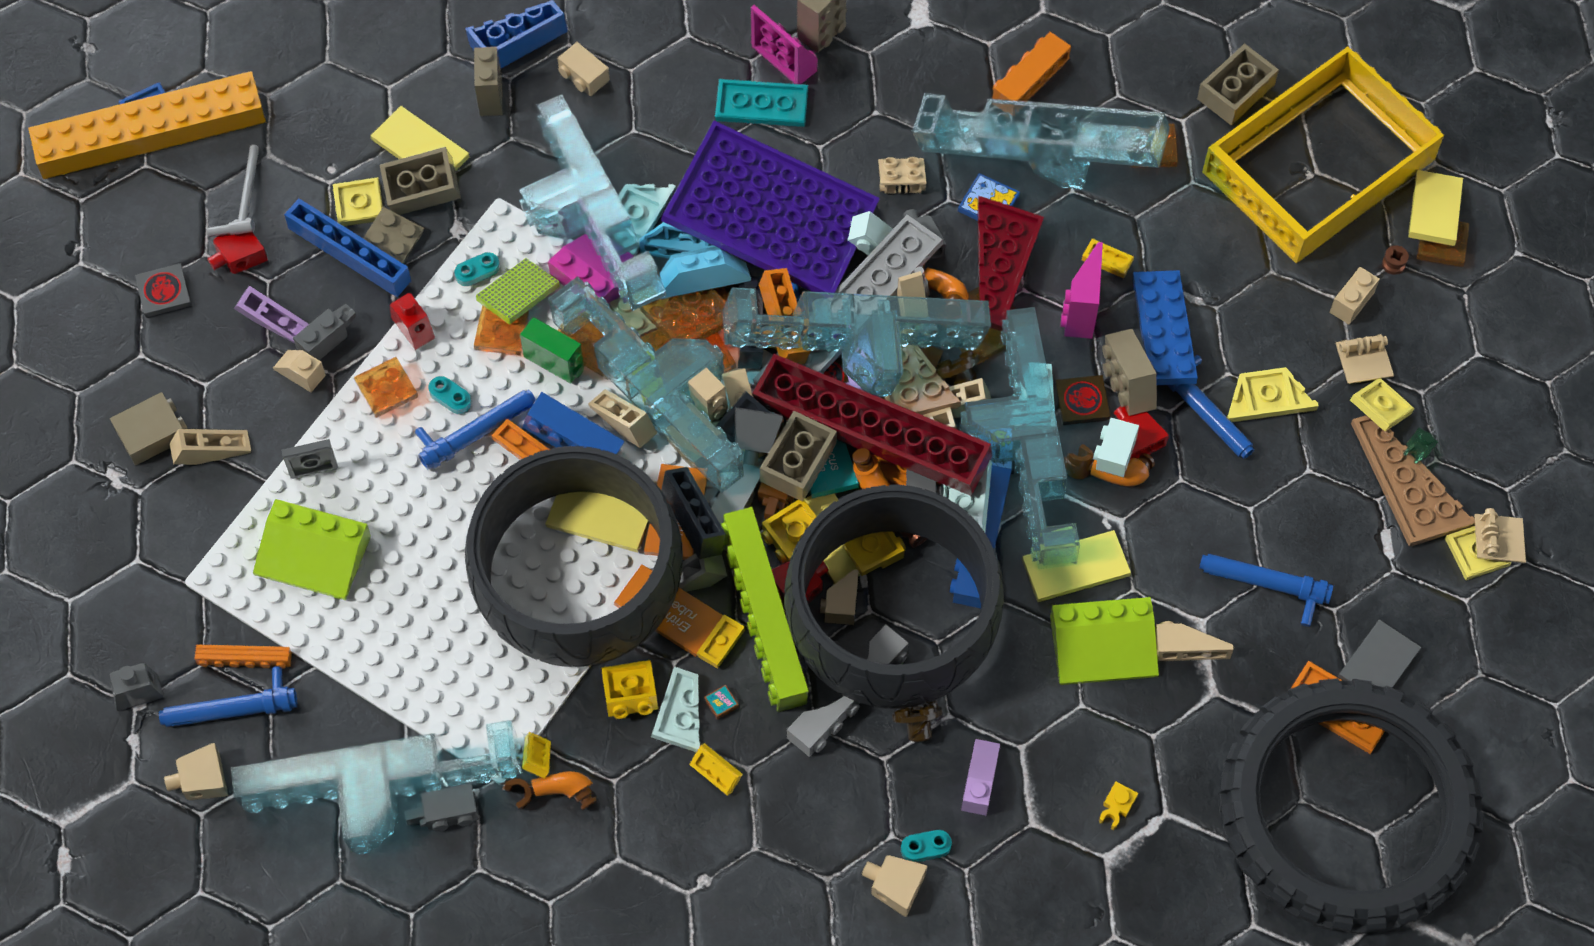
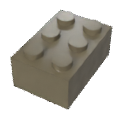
M797 0V39L817 53L823 47H827L837 33H841L846 26V0Z
M1244 43L1200 84L1197 99L1232 125L1275 85L1279 69Z
M446 147L380 164L388 207L398 215L461 198L453 157Z
M1133 329L1105 335V345L1102 346V351L1106 363H1103V371L1105 376L1110 378L1113 392L1118 393L1121 407L1126 408L1129 416L1157 409L1156 372Z
M793 411L760 467V482L803 502L836 446L837 431Z

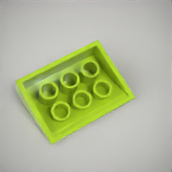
M275 499L265 523L253 575L346 601L371 538L368 525Z
M1151 597L1052 605L1050 620L1059 685L1159 676Z

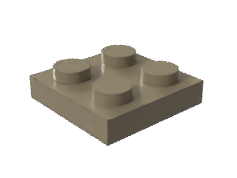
M383 207L363 239L404 264L421 237L424 228Z

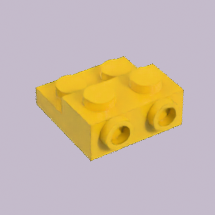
M800 500L795 501L762 522L763 532L761 535L767 545L773 544L777 549L775 555L782 564L790 561L801 536L817 517L805 500L803 502Z
M893 532L871 533L843 544L844 549L861 576L879 567L883 569L904 558V551L906 549L900 537L896 538Z
M651 660L601 667L608 717L614 716L617 719H623L631 713L639 712L642 715H648L653 710L658 709Z

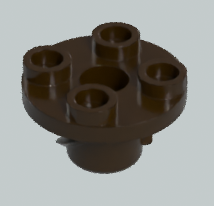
M968 350L959 355L960 358L954 361L946 359L937 364V374L941 379L950 377L949 383L951 386L976 380V372L971 367L980 361L978 354Z
M938 701L926 702L923 706L898 708L899 710L892 714L894 722L907 723L910 741L924 742L932 737L930 720L942 716L943 712L942 707L938 706Z

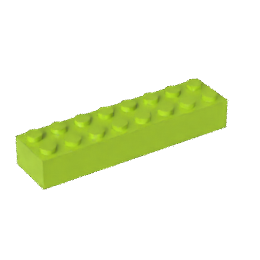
M749 507L723 514V523L720 524L726 533L723 546L728 545V554H726L730 568H735V576L733 577L737 591L741 590L742 599H740L743 613H748L749 622H747L750 636H755L754 650L757 659H762L761 673L765 683L769 682L768 696L771 706L776 705L777 711L781 712L806 705L808 688L753 508Z

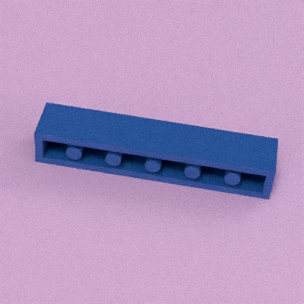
M298 199L284 214L288 228L395 297H398L411 282L409 269L406 265L303 200Z
M992 465L985 531L993 549H995L1011 475V469ZM957 558L954 571L958 572L957 579L952 578L949 592L954 594L953 603L981 608L975 582L968 570Z

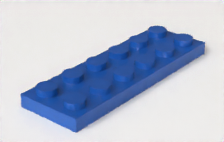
M1180 270L1133 272V285L1143 349L1156 372V385L1197 384L1198 377Z

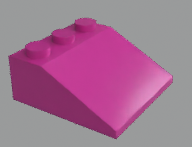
M753 5L751 7L752 47L794 84H802L817 72L816 55L811 50L803 47L796 37L788 34L781 24H777L758 7Z
M598 228L566 244L548 261L550 275L601 315L610 307L611 301L621 297L648 270L647 265Z
M1103 242L1096 244L1073 278L1070 290L1065 292L1060 327H1065L1064 336L1090 339L1093 337L1100 298Z

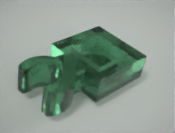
M1419 427L1406 443L1408 447L1403 455L1413 454L1416 458L1414 463L1418 464L1423 457L1426 459L1438 441L1430 433Z

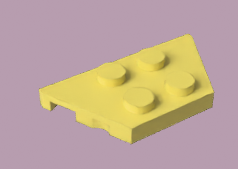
M1286 367L1242 373L1239 375L1227 418L1231 422L1315 411L1318 409V402L1310 399L1305 393V388L1294 379L1292 373Z

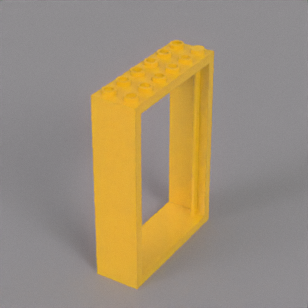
M1346 47L1208 147L1202 172L1297 264L1413 177L1417 170H1422L1433 162L1444 135L1438 127L1432 125L1425 118L1422 112L1417 111L1407 98L1401 96L1388 81H1385L1378 75L1373 67L1365 63L1357 52ZM1342 84L1402 140L1413 153L1356 196L1354 194L1351 195L1352 199L1307 232L1236 161Z

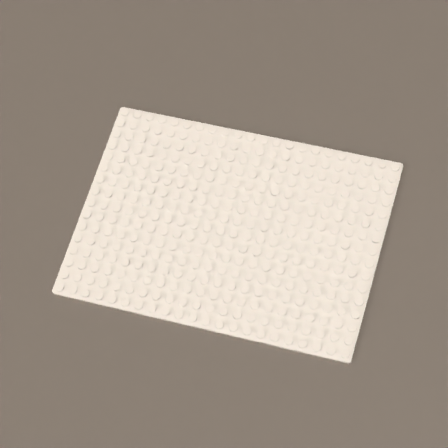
M498 198L415 298L429 318L435 339L415 350L398 326L394 324L294 446L330 439L338 468L292 479L283 460L187 577L185 583L187 587L278 645L290 647L291 652L497 784L502 785L508 780L523 759L524 739L527 733L532 732L538 736L541 735L591 665L582 667L558 666L541 662L539 659L536 660L523 654L505 642L489 626L472 596L465 565L466 536L471 517L478 501L488 486L500 474H503L508 467L520 459L492 440V434L497 430L495 429L454 454V458L441 462V466L438 468L427 470L418 456L422 452V448L426 446L415 434V430L423 427L432 440L436 441L440 437H447L522 390H530L535 399L538 398L541 392H544L624 440L618 455L639 467L657 485L661 464L690 467L667 441L665 429L695 409L691 404L688 381L707 368L722 383V374L743 368H738L737 334L673 297L661 299L673 319V325L633 343L630 342L610 307L601 315L560 283L559 288L509 325L476 301V295L525 258L550 274L548 261L563 246L574 240ZM485 252H491L498 257L500 268L494 276L471 286H462L456 281L454 271L461 262ZM639 278L621 297L650 284ZM533 317L581 343L584 371L571 384L524 358L520 333ZM418 325L415 327V331H419ZM764 349L762 368L745 369L752 393L756 387L753 378L766 366L773 354ZM650 364H653L656 370L655 378L661 377L667 401L644 407L638 387V382H641L638 377L637 369L641 367L642 372L647 374L650 373ZM444 376L462 387L470 394V409L463 414H455L442 406L430 396L428 389L430 381L435 377ZM438 385L436 388H443L444 385ZM606 389L645 411L654 425L657 434L648 443L639 448L623 438L594 412L588 403ZM457 397V398L455 399V401H460V400H462L461 397ZM531 408L510 421L522 429L527 413ZM535 438L550 450L552 448H556L542 440ZM735 446L703 468L709 470L705 492L708 504L720 491L719 487L724 477L728 478L733 459L735 457L739 458L742 450ZM555 497L546 499L529 508L509 526L494 554L491 568V586L512 608L526 616L543 622L555 624L582 623L619 609L614 605V601L641 564L653 571L658 557L644 555L648 527L638 553L546 527L545 523ZM275 499L368 525L371 538L346 601L253 575L265 523Z

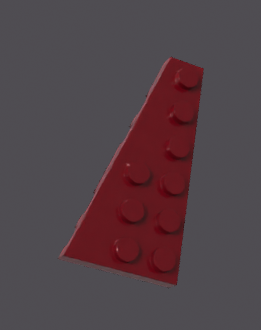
M978 195L980 324L1002 331L1044 217Z

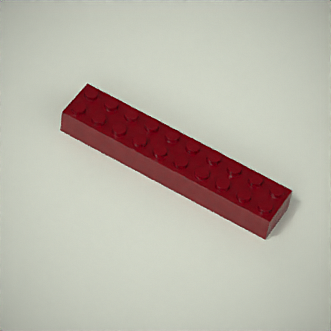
M773 354L752 393L753 398L770 412L780 414L784 418L789 419L793 411H796L836 430L837 440L858 449L865 448L872 455L969 496L973 495L992 457L991 443L776 354Z

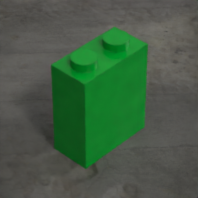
M533 317L520 333L524 358L571 384L584 371L581 343Z

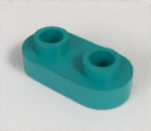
M485 252L461 262L454 271L456 281L462 286H471L494 276L500 268L499 259L495 254Z
M444 376L435 377L430 381L428 389L432 399L455 414H463L470 409V394L462 387ZM438 385H444L443 388H436ZM457 397L462 398L460 401H455Z
M942 830L909 835L902 841L901 854L905 860L912 862L944 857L951 850V837ZM936 839H941L944 843L942 845H936L934 841ZM911 844H916L919 848L917 850H912L909 846Z

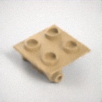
M890 157L878 159L880 192H884V194L896 193V185H898V193H901V185H905V193H908V185L910 193L926 191L924 158L909 157L907 159H895Z
M1379 334L1378 336L1344 340L1335 343L1348 384L1394 377L1385 345H1388L1386 336Z
M1493 508L1486 509L1483 515H1474L1477 558L1526 562L1523 518L1498 516Z

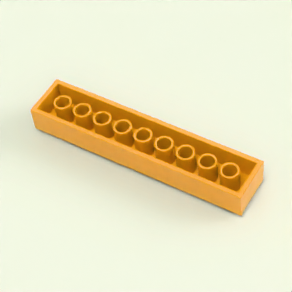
M252 71L29 127L28 129L36 164L42 178L47 179L262 124L266 120Z

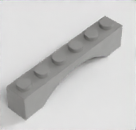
M885 625L869 642L867 660L881 664L901 665L908 656V642ZM843 696L828 706L817 710L805 711L787 729V739L810 757L814 752L818 753L824 748L827 743L826 739L831 734L835 735L843 726L842 722L848 716L851 718L858 711L860 703Z

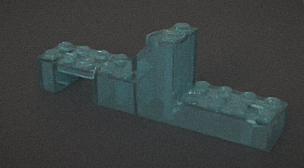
M924 93L912 133L922 152L1029 161L1036 175L1060 187L1083 189L1090 162L1159 168L1170 126L1163 112L988 99L984 113L952 110L946 95Z
M560 94L538 104L537 107L540 114L537 115L540 126L542 128L545 127L542 133L546 142L552 143L550 148L555 158H560L558 162L562 170L519 189L522 196L519 202L524 213H526L524 215L529 226H535L538 234L566 240L585 232L588 239L594 241L592 245L597 255L603 257L601 262L606 272L609 271L614 287L620 290L618 293L623 304L628 303L632 311L666 296L658 267L649 251L624 262L621 261L620 255L640 247L631 219L564 97Z
M578 276L548 298L553 323L566 336L570 337L589 321L604 335V337L594 343L598 368L636 407L648 414L651 422L721 493L744 476L743 452L737 443H731L727 439L721 427H715L711 423V419L705 411H699L695 407V403L689 393L688 381L705 368L722 382L725 366L723 364V353L717 345L712 346L707 340L672 338L655 351L650 343H644L640 339V335L635 328H629L625 324L620 313H614L610 309L608 302L602 296L598 297L593 287L587 281L583 282Z
M732 288L723 308L725 345H732L734 347L756 346L757 348L779 347L781 349L803 348L807 351L826 349L830 352L841 350L843 372L865 392L876 394L880 397L892 395L904 373L902 346L918 345L921 348L938 346L943 349L959 347L972 350L980 346L991 327L989 301L803 291L792 314L793 316L758 315L756 289Z
M1035 307L1007 310L1006 320H1002L1003 331H1001L1002 344L1006 345L1005 361L1006 366H1010L1009 383L1010 387H1014V394L1010 397L965 402L964 411L960 412V431L991 443L992 457L990 460L993 463L1015 461V470L1017 474L1020 473L1021 480L1019 481L1020 495H1024L1025 503L1022 504L1024 517H1028L1029 525L1026 526L1028 539H1032V547L1030 548L1032 562L1037 561L1038 569L1077 565L1080 543L1076 523L1046 527L1042 501L1064 499L1067 474Z
M508 720L486 724L490 754L444 761L442 746L436 734L432 733L231 768L234 798L245 811L250 813L260 812L264 807L273 806V808H284L288 806V803L293 802L308 804L317 798H324L326 800L338 798L343 840L352 852L366 854L371 852V849L378 848L384 839L393 834L394 826L400 819L398 794L401 796H411L416 794V791L426 790L431 792L440 790L444 786L451 785V787L473 781L487 783L491 781V778L496 777L511 779L516 777V774L522 773L518 737L512 721Z

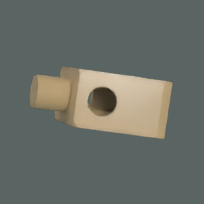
M745 368L722 374V384L726 390L728 411L745 391L753 397Z
M215 743L176 760L178 773L164 777L167 791L182 788V792L187 800L228 796L220 754Z
M886 856L881 867L868 861L862 876L874 881L871 893L873 896L907 917L926 876L927 866L893 856Z

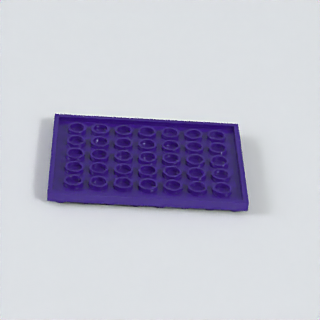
M713 121L668 204L661 221L764 270L787 268L792 283L826 299H832L856 250V246L848 241L852 218L869 211L873 213L880 198L721 123Z

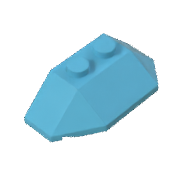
M664 222L641 237L639 241L640 254L668 259L674 254L714 247Z
M714 246L672 255L654 283L658 298L663 299L751 281V277L744 261Z

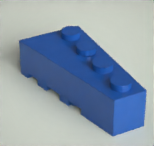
M553 0L527 8L525 13L505 15L506 19L497 22L490 20L483 22L484 26L475 29L473 26L465 28L470 47L473 50L474 48L497 47L500 69L568 32L565 15Z
M541 392L527 413L522 426V430L529 435L556 448L584 446L585 448H599L602 451L606 450L618 455L624 444V440L544 392Z

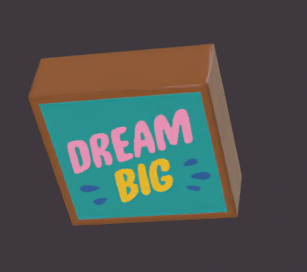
M726 684L704 696L705 702L717 720L739 708L737 701Z

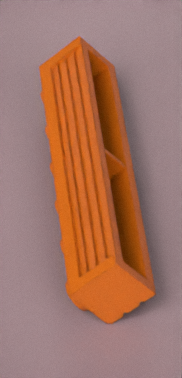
M196 645L195 661L197 665L207 667L208 665L216 667L246 666L248 668H254L255 666H261L262 668L278 666L284 669L290 667L292 656L290 647Z

